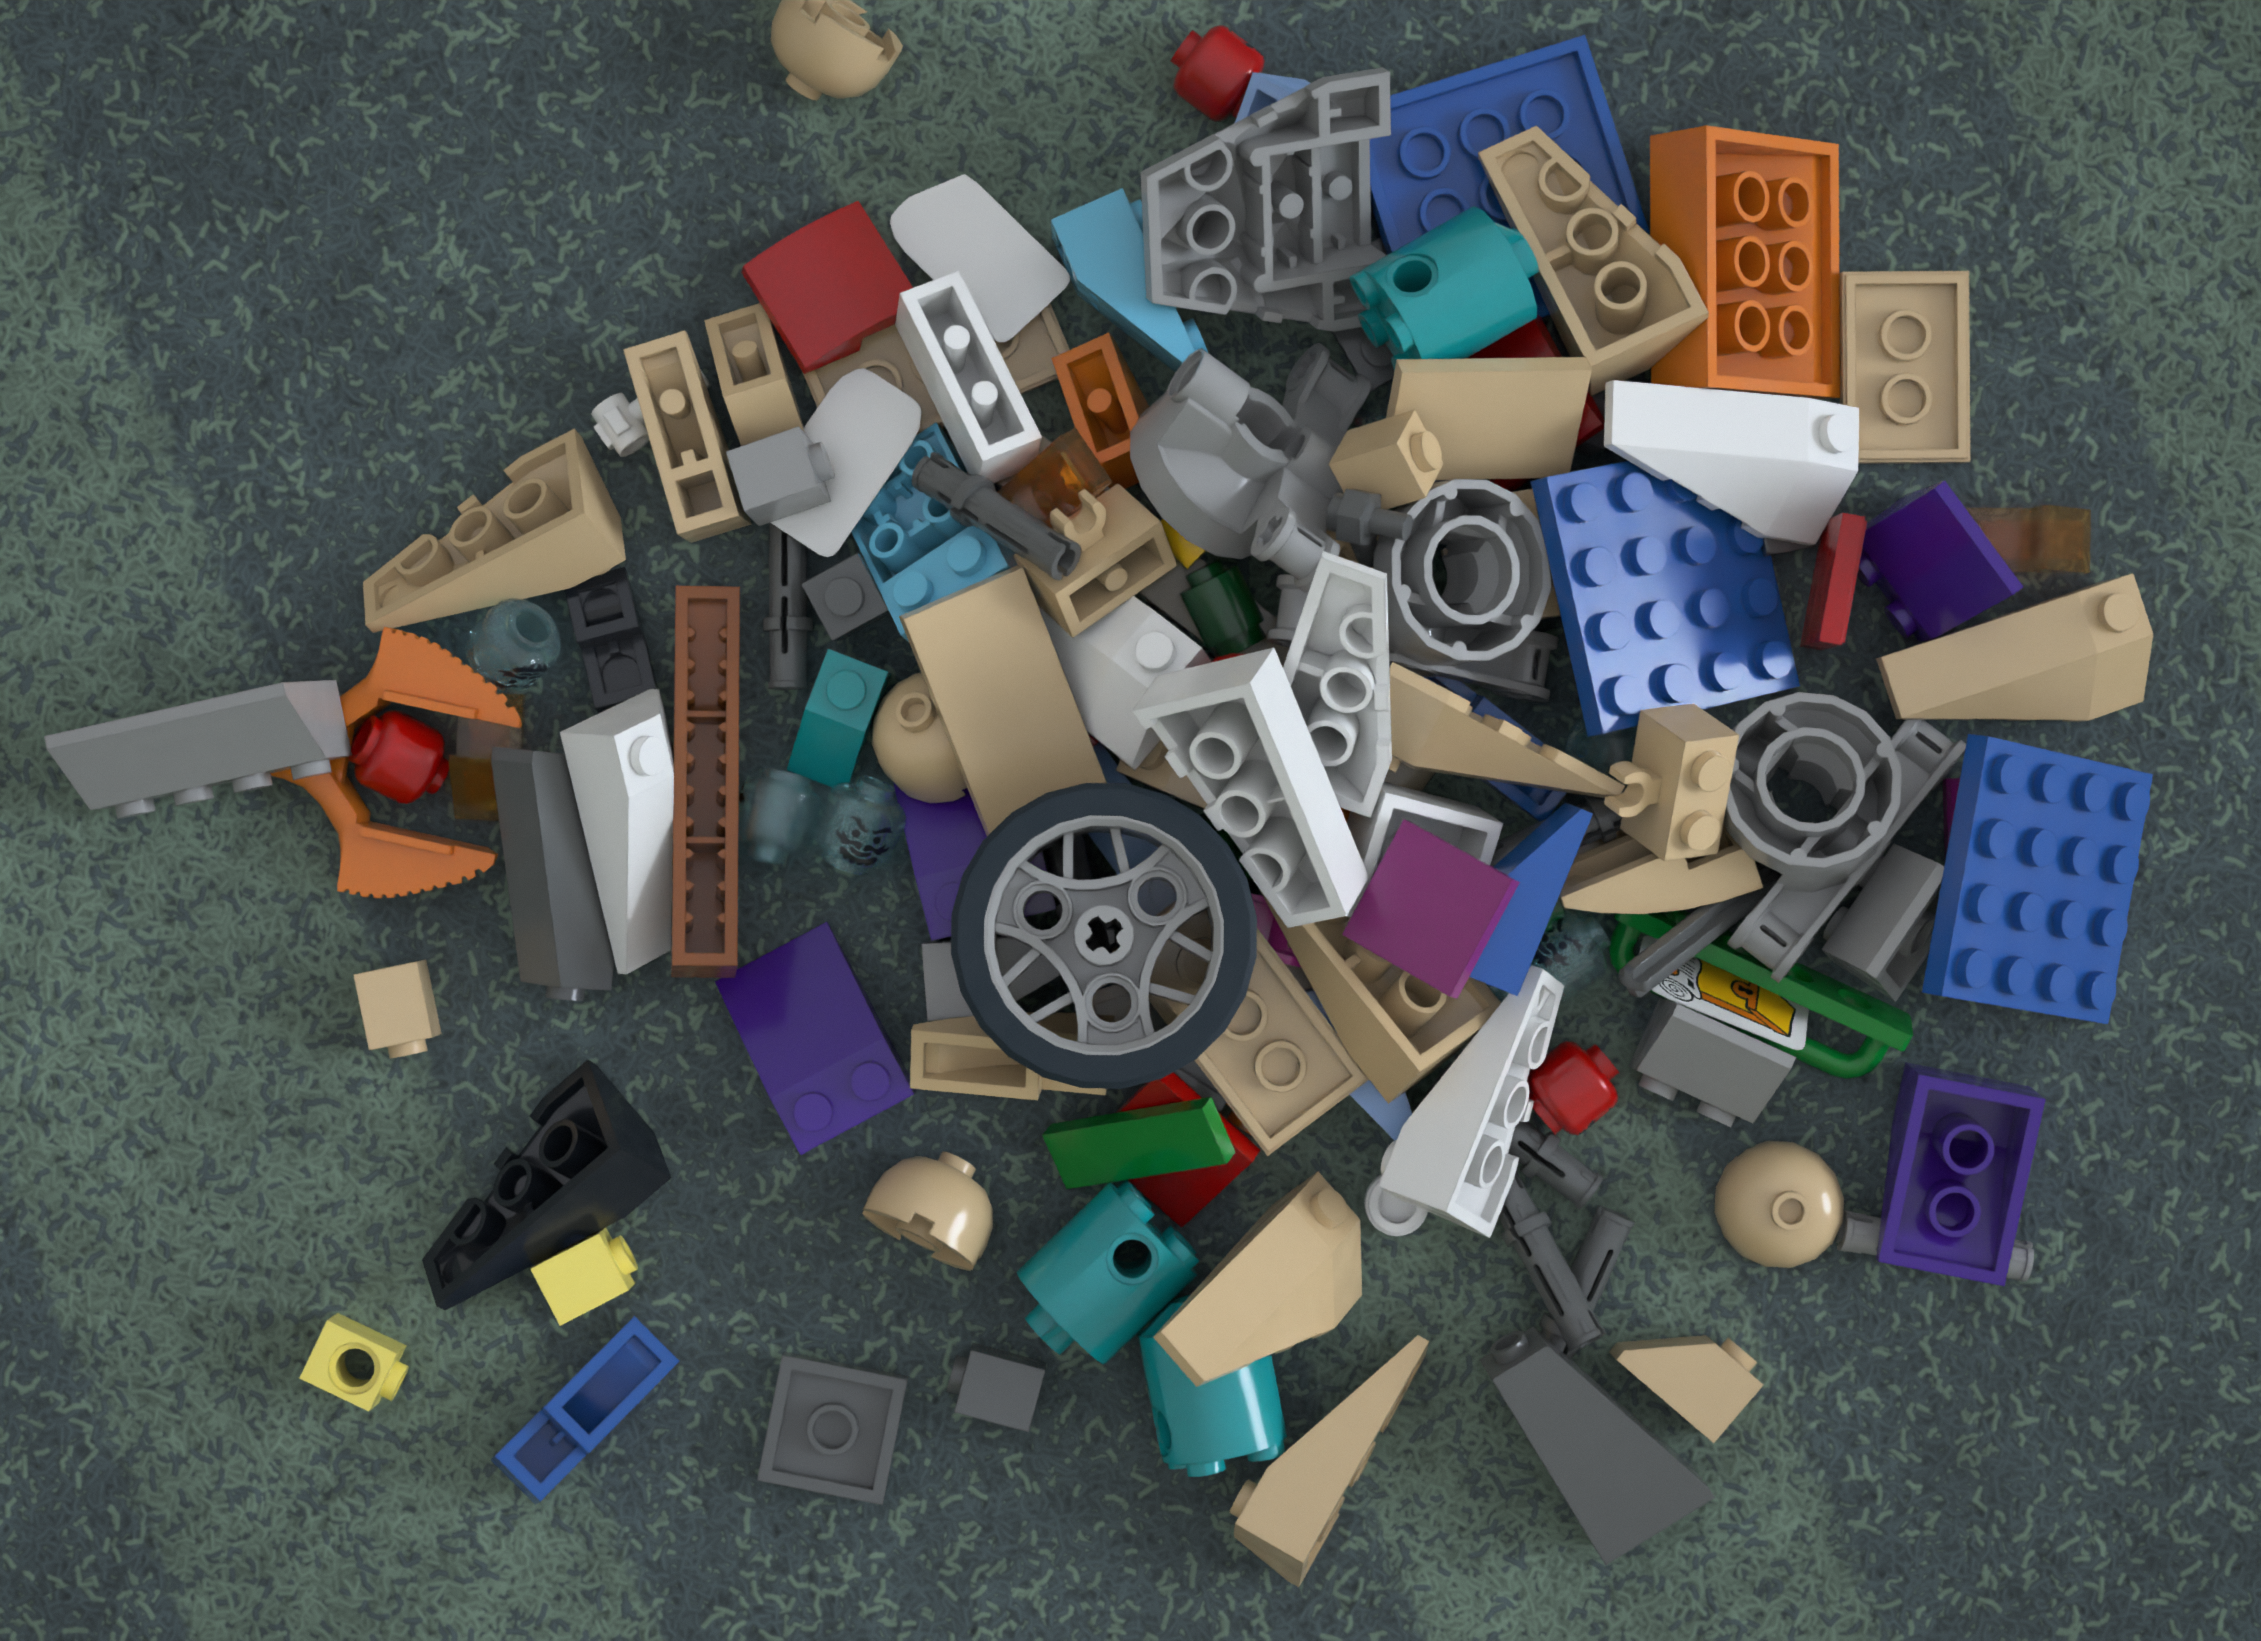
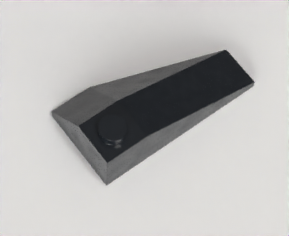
M586 1060L542 1098L529 1116L541 1126L519 1155L507 1147L504 1149L494 1163L501 1171L496 1177L491 1193L485 1201L476 1197L467 1199L422 1259L437 1307L446 1311L625 1218L671 1179L654 1131L601 1069L590 1060Z

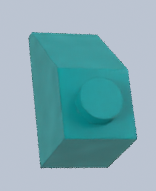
M828 649L805 707L787 770L847 792L871 730L874 716L892 674Z

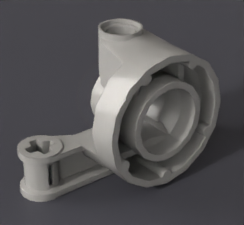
M1317 343L1307 349L1293 366L1286 381L1283 405H1281L1269 394L1259 389L1251 388L1246 380L1202 348L1197 349L1180 365L1171 379L1167 391L1141 414L1130 432V459L1140 486L1160 516L1187 541L1215 556L1243 559L1253 555L1261 562L1269 559L1294 577V585L1304 593L1309 592L1322 552L1325 551L1339 556L1340 545L1326 533V515L1330 500L1335 493L1343 492L1329 466V462L1356 413L1369 395L1371 380L1361 373L1355 376L1350 374L1329 358V349L1321 343Z
M1435 480L1426 498L1397 506L1394 509L1396 512L1412 515L1413 525L1409 538L1403 541L1379 536L1373 552V569L1387 573L1389 667L1394 662L1422 677L1440 676L1483 687L1492 691L1495 695L1515 700L1549 702L1550 691L1545 688L1550 651L1557 649L1559 638L1548 633L1533 631L1541 620L1551 591V570L1538 519L1516 494L1488 480ZM1438 544L1447 545L1446 549L1448 550L1447 555L1442 557L1447 571V584L1441 596H1439L1432 578V559ZM1284 574L1277 576L1276 586L1282 591L1276 627L1268 630L1267 641L1290 648L1308 592L1304 593L1294 585V577L1292 575Z
M1803 692L1764 702L1732 729L1739 734V740L1723 822L1726 831L1750 858L1782 875L1764 899L1762 898L1741 923L1727 944L1734 950L1740 947L1744 948L1772 970L1771 978L1779 984L1814 940V936L1854 886L1857 887L1874 862L1883 855L1891 844L1893 837L1931 791L1935 790L1965 752V742L1959 740L1954 743L1925 720L1907 719L1893 737L1890 738L1865 710L1834 695ZM1780 767L1789 772L1787 777L1790 780H1803L1813 785L1821 793L1825 806L1829 808L1832 805L1838 812L1829 821L1821 823L1799 822L1782 813L1775 804L1772 795L1773 791L1769 792L1766 784Z

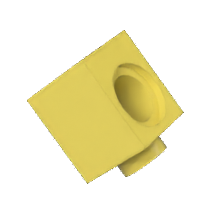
M605 1227L536 1263L530 1270L559 1326L629 1291L635 1284L630 1273L638 1270V1266L625 1239L621 1235L612 1239Z
M337 1313L326 1321L299 1379L366 1411H370L379 1404L382 1397L392 1401L396 1396L409 1368L408 1365L399 1362L406 1345ZM349 1349H361L371 1356L374 1362V1373L371 1379H357L348 1372L345 1365V1357Z

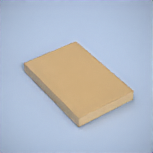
M1969 271L1841 272L1839 274L1840 404L1859 408L1858 464L1969 463Z
M1586 357L1397 359L1386 418L1415 409L1426 431L1434 434L1441 448L1444 464L1435 480L1544 478L1569 473L1592 369Z

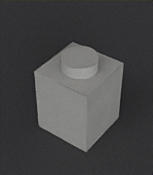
M799 426L726 452L744 512L758 526L831 502L825 481L833 479L834 472L827 451L822 442L813 444Z

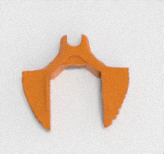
M388 627L383 629L376 659L366 678L340 696L350 747L354 729L363 724L368 717L376 715L389 706L391 702L521 728L522 726L521 718L515 707L508 708L505 705L508 700L503 693L497 695V687L491 682L486 683L482 675L478 672L475 673L467 664L464 665L461 659L456 656L453 657L447 649L442 650L439 644L431 643L425 637L421 636L419 638L416 634ZM348 757L330 760L332 772L319 776L293 780L291 769L271 773V776L303 787L320 804L338 833L340 871L337 891L339 892L349 890V894L352 895L360 892L362 897H369L373 894L374 898H382L384 895L387 898H394L397 894L402 897L407 896L410 891L412 894H417L422 889L424 891L433 890L434 886L437 888L446 887L448 882L452 885L460 884L464 876L470 880L476 877L477 869L484 873L497 860L498 854L488 847L370 821L371 813L346 775L349 762Z

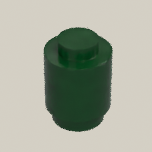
M1217 559L1185 576L1190 587L1182 591L1180 596L1207 649L1214 647L1219 657L1230 653H1239L1266 638L1260 625L1265 619L1237 564L1225 569L1221 560Z

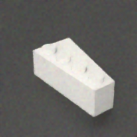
M1275 648L1157 675L1132 709V713L1145 730L1152 727L1169 750L1164 757L1179 778L1187 775L1207 803L1203 810L1217 831L1224 829L1243 853L1239 861L1287 928L1347 916L1369 876Z

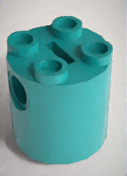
M1476 206L1470 207L1349 277L1356 296L1366 308V310L1358 314L1362 329L1376 348L1383 344L1387 345L1393 354L1391 363L1394 370L1397 359H1466L1537 318V304L1528 278L1537 274L1539 267L1530 245L1514 227L1509 229L1495 223L1483 210Z
M1125 1180L1118 1188L1112 1183H1108L1016 1272L1028 1291L1039 1302L1025 1317V1320L1037 1335L1059 1355L1076 1341L1101 1364H1106L1198 1275L1193 1268L1200 1262L1195 1255L1197 1253L1196 1250L1172 1225L1162 1233L1150 1221L1155 1215L1151 1210L1153 1206L1128 1180ZM1126 1240H1138L1147 1245L1146 1252L1137 1261L1123 1262L1114 1256V1251L1118 1245Z
M1191 1294L1173 1299L1148 1327L1137 1333L1162 1461L1168 1464L1169 1469L1186 1468L1188 1477H1201L1224 1471L1226 1469L1224 1460L1247 1455L1248 1461L1257 1462L1280 1457L1286 1452L1283 1440L1287 1437L1271 1354L1252 1362L1247 1367L1196 1387L1153 1338Z

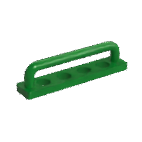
M1685 910L1648 914L1614 913V918L1619 922L1612 933L1608 950L1610 962L1617 973L1636 957L1634 947L1641 932L1659 939L1691 913ZM1729 930L1725 931L1695 955V957L1867 1035L1861 1047L1854 1053H1842L1807 1036L1803 1049L1794 1050L1691 1009L1796 1057L1797 1060L1831 1076L1843 1079L1860 1078L1872 1072L1878 1066L1889 1047L1904 1052L1913 1036L1911 1016L1907 1012L1798 962L1795 963L1778 984L1771 978L1772 970L1744 948L1740 947L1734 950L1727 944L1734 934ZM1652 990L1649 991V992H1651V993H1653V994H1655V995H1657V996H1659V997H1662V998H1664V999H1666V1000H1669V999H1667V998H1665V997H1663V996H1661V995H1659V994L1653 992Z

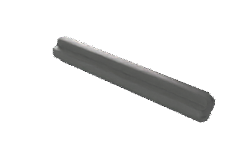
M1757 862L1756 867L1763 888L1723 902L1700 906L1621 968L1618 973L1620 983L1627 987L1630 995L1643 997L1750 913L1762 898L1764 899L1782 874Z

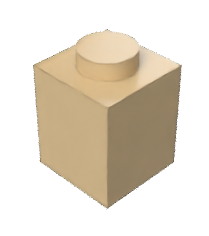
M1415 409L1347 430L1329 462V466L1343 492L1346 489H1358L1381 494V508L1386 510L1426 498L1444 464L1438 440L1432 432L1426 431Z
M426 959L354 974L369 1050L387 1047L390 1059L428 1051L425 1039L442 1033Z

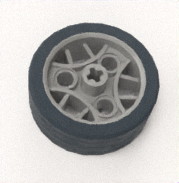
M1083 783L1045 793L1013 811L982 841L962 875L951 913V956L960 992L980 1028L1008 1057L1044 1078L1079 1088L1123 1089L1164 1078L1196 1060L1225 1032L1246 996L1257 957V916L1247 878L1234 854L1222 837L1199 814L1165 794L1127 783ZM1088 833H1110L1120 874L1093 880L1073 879L1074 837ZM1121 834L1146 840L1158 847V849L1146 860L1130 869ZM1063 840V877L1043 871L1030 863L1039 853ZM1151 880L1167 882L1176 894L1174 908L1163 916H1152L1143 911L1138 903V892L1144 883ZM1036 894H1051L1062 905L1061 919L1051 929H1035L1025 920V905ZM1207 910L1211 926L1210 950L1176 931L1189 919ZM1096 922H1099L1104 928L1111 927L1113 924L1117 925L1121 930L1115 939L1118 947L1117 951L1110 954L1104 947L1097 948L1094 951L1088 948L1087 944L1092 939L1090 926ZM997 935L1013 938L1032 948L1004 976L997 955ZM1168 940L1208 963L1203 982L1195 995L1150 982L1156 959ZM1042 955L1059 972L1070 992L1028 1015L1017 1004L1008 987ZM1108 984L1123 987L1131 999V1009L1128 1015L1117 1022H1106L1100 1019L1092 1007V1000L1096 991ZM1149 994L1189 1005L1171 1024L1154 1032L1150 1017ZM1074 1003L1078 1022L1077 1042L1059 1037L1037 1023Z

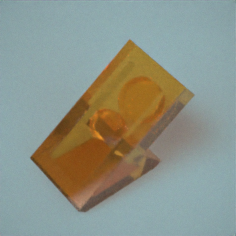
M1074 428L1054 440L1005 484L998 493L1046 523L1047 526L1053 528L1050 522V512L1058 508L1065 516L1069 517L1082 508V502L1078 496L1081 490L1086 489L1097 498L1105 492L1104 489L1113 481L1078 430Z
M2039 505L2033 508H1966L2013 573H2090L2091 510L2054 505Z
M503 693L508 699L505 705L508 708L514 706L522 722L521 728L458 716L456 755H449L455 819L499 821L491 763L492 747L523 750L526 695Z

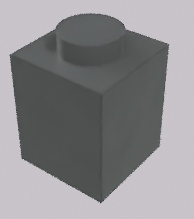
M860 553L849 557L801 584L832 641H842L890 615L863 555Z
M972 1342L968 1358L956 1355L946 1392L958 1395L954 1412L1029 1432L1046 1370V1362Z

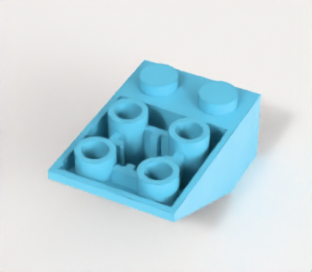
M1123 188L1051 219L1052 239L1070 275L1075 291L1080 298L1174 372L1197 349L1202 348L1208 353L1193 318L1182 322L1176 307L1154 304L1146 298L1143 217L1140 199L1129 203Z
M937 422L916 435L912 445L852 530V535L900 635L907 641L908 638L899 616L1017 566L1013 556L1016 554L1015 552L993 539L981 529L975 526L967 527L961 525L951 517L950 510L943 504L918 491L912 485V475L916 465L924 456L930 458L932 452L939 453L946 460L953 463L954 466L968 473L962 459Z

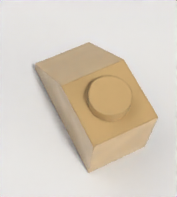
M758 303L704 320L723 398L741 446L798 426L804 431L797 401L772 322L762 305Z
M1706 1335L1617 1342L1609 1351L1619 1363L1713 1443L1764 1385L1750 1373L1757 1362L1729 1338L1720 1347Z

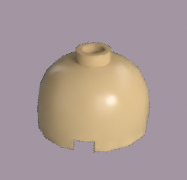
M781 0L772 21L771 43L778 61L790 72L786 82L801 95L815 101L819 100L822 93L837 99L859 97L872 90L889 72L903 45L889 28L883 38L870 31V25L859 15L867 11L851 0Z
M922 673L914 674L898 682L883 697L873 720L872 746L883 772L908 797L927 803L950 802L965 796L966 794L962 790L967 788Z
M1765 1141L1746 1149L1726 1165L1716 1186L1714 1212L1723 1236L1741 1256L1764 1267L1792 1268L1815 1260L1833 1244L1843 1223L1844 1197L1835 1172L1819 1154L1794 1142Z
M942 1152L938 1161L927 1157L915 1156L896 1163L885 1171L874 1185L867 1197L862 1213L867 1220L890 1236L900 1240L902 1235L926 1249L935 1251L931 1256L932 1258L955 1268L968 1271L973 1270L977 1260L981 1258L993 1229V1208L985 1189L972 1179L976 1168L962 1158L948 1152Z

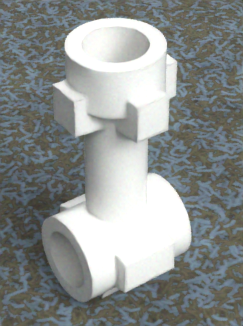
M701 371L706 387L708 388L709 386H711V384ZM617 393L602 401L592 411L591 415L597 422L594 429L607 448L610 450L615 448L620 457L636 452L649 441L638 398L629 403L623 393Z

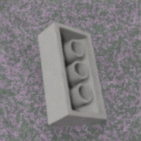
M336 680L281 682L44 736L48 752L90 810L115 808L117 819L156 811L154 799L173 795L175 806L213 799L212 786L232 782L234 793L272 786L271 773L291 769L293 780L331 773L330 760L352 756Z

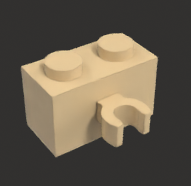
M1116 484L1097 498L1086 489L1081 490L1078 496L1082 502V508L1069 517L1065 516L1058 508L1050 512L1052 529L1074 540L1081 547L1079 562L1067 577L1062 574V580H1055L1027 559L1022 558L1018 554L1013 555L1017 565L1023 567L1037 605L1072 638L1177 566L1161 521L1120 484Z
M1695 704L1640 710L1632 762H1617L1610 766L1609 774L1623 784H1628L1627 788L1620 795L1605 797L1604 805L1619 816H1622L1620 829L1663 861L1718 854L1739 734Z

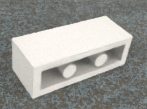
M960 271L952 272L900 293L895 326L968 474L971 476L978 474L995 483L1035 467L1042 436Z

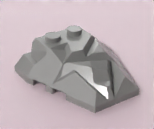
M1381 67L1322 77L1233 125L1141 171L1146 298L1154 304L1227 315L1229 310L1256 314L1262 321L1281 323L1282 319L1308 322L1316 329L1333 332L1362 327L1358 314L1366 310V308L1356 296L1349 277L1386 256L1371 245L1369 139L1391 135L1390 71Z

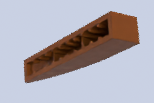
M679 585L675 587L671 977L735 978L737 972L740 587Z

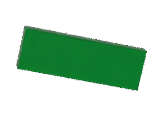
M1212 1097L1053 1123L1042 1134L1066 1189L1227 1164L1235 1154L1234 1147Z

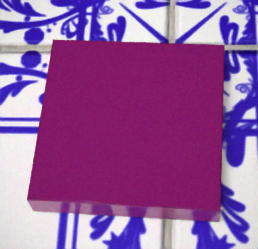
M1403 819L1342 935L1447 996L1458 999L1520 882L1415 823Z

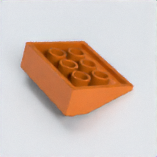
M1708 125L1651 135L1650 236L1659 245L1665 244L1681 259L1709 312V317L1651 367V384L1812 399L1840 398L1839 144Z

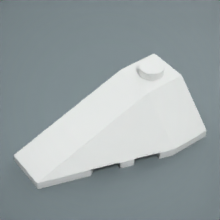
M1612 380L1605 383L1604 447L1661 481L1672 479L1697 494L1696 501L1710 510L1722 509L1742 521L1741 528L1757 538H1770L1810 546L1818 541L1829 519L1832 517L1858 472L1859 408L1804 397Z
M1323 551L1283 670L1340 807L1371 818L1392 760L1387 573Z
M1135 596L1074 638L1039 607L1087 733L1133 770H1136L1161 739L1152 727L1147 730L1143 728L1132 713V709L1157 675L1207 664L1211 660L1201 646Z
M649 689L560 732L618 974L627 975L671 950L674 757L659 689Z
M1533 965L1529 968L1518 996L1511 993L1507 995L1404 1123L1397 1140L1388 1146L1381 1162L1382 1178L1378 1185L1380 1188L1414 1206L1478 1234L1491 1237L1514 1180L1519 1157L1508 1154L1515 1126L1519 1121H1529L1534 1100L1529 1099V1085L1527 1083L1530 1069L1538 1068L1546 1058L1564 989L1562 983L1542 968Z

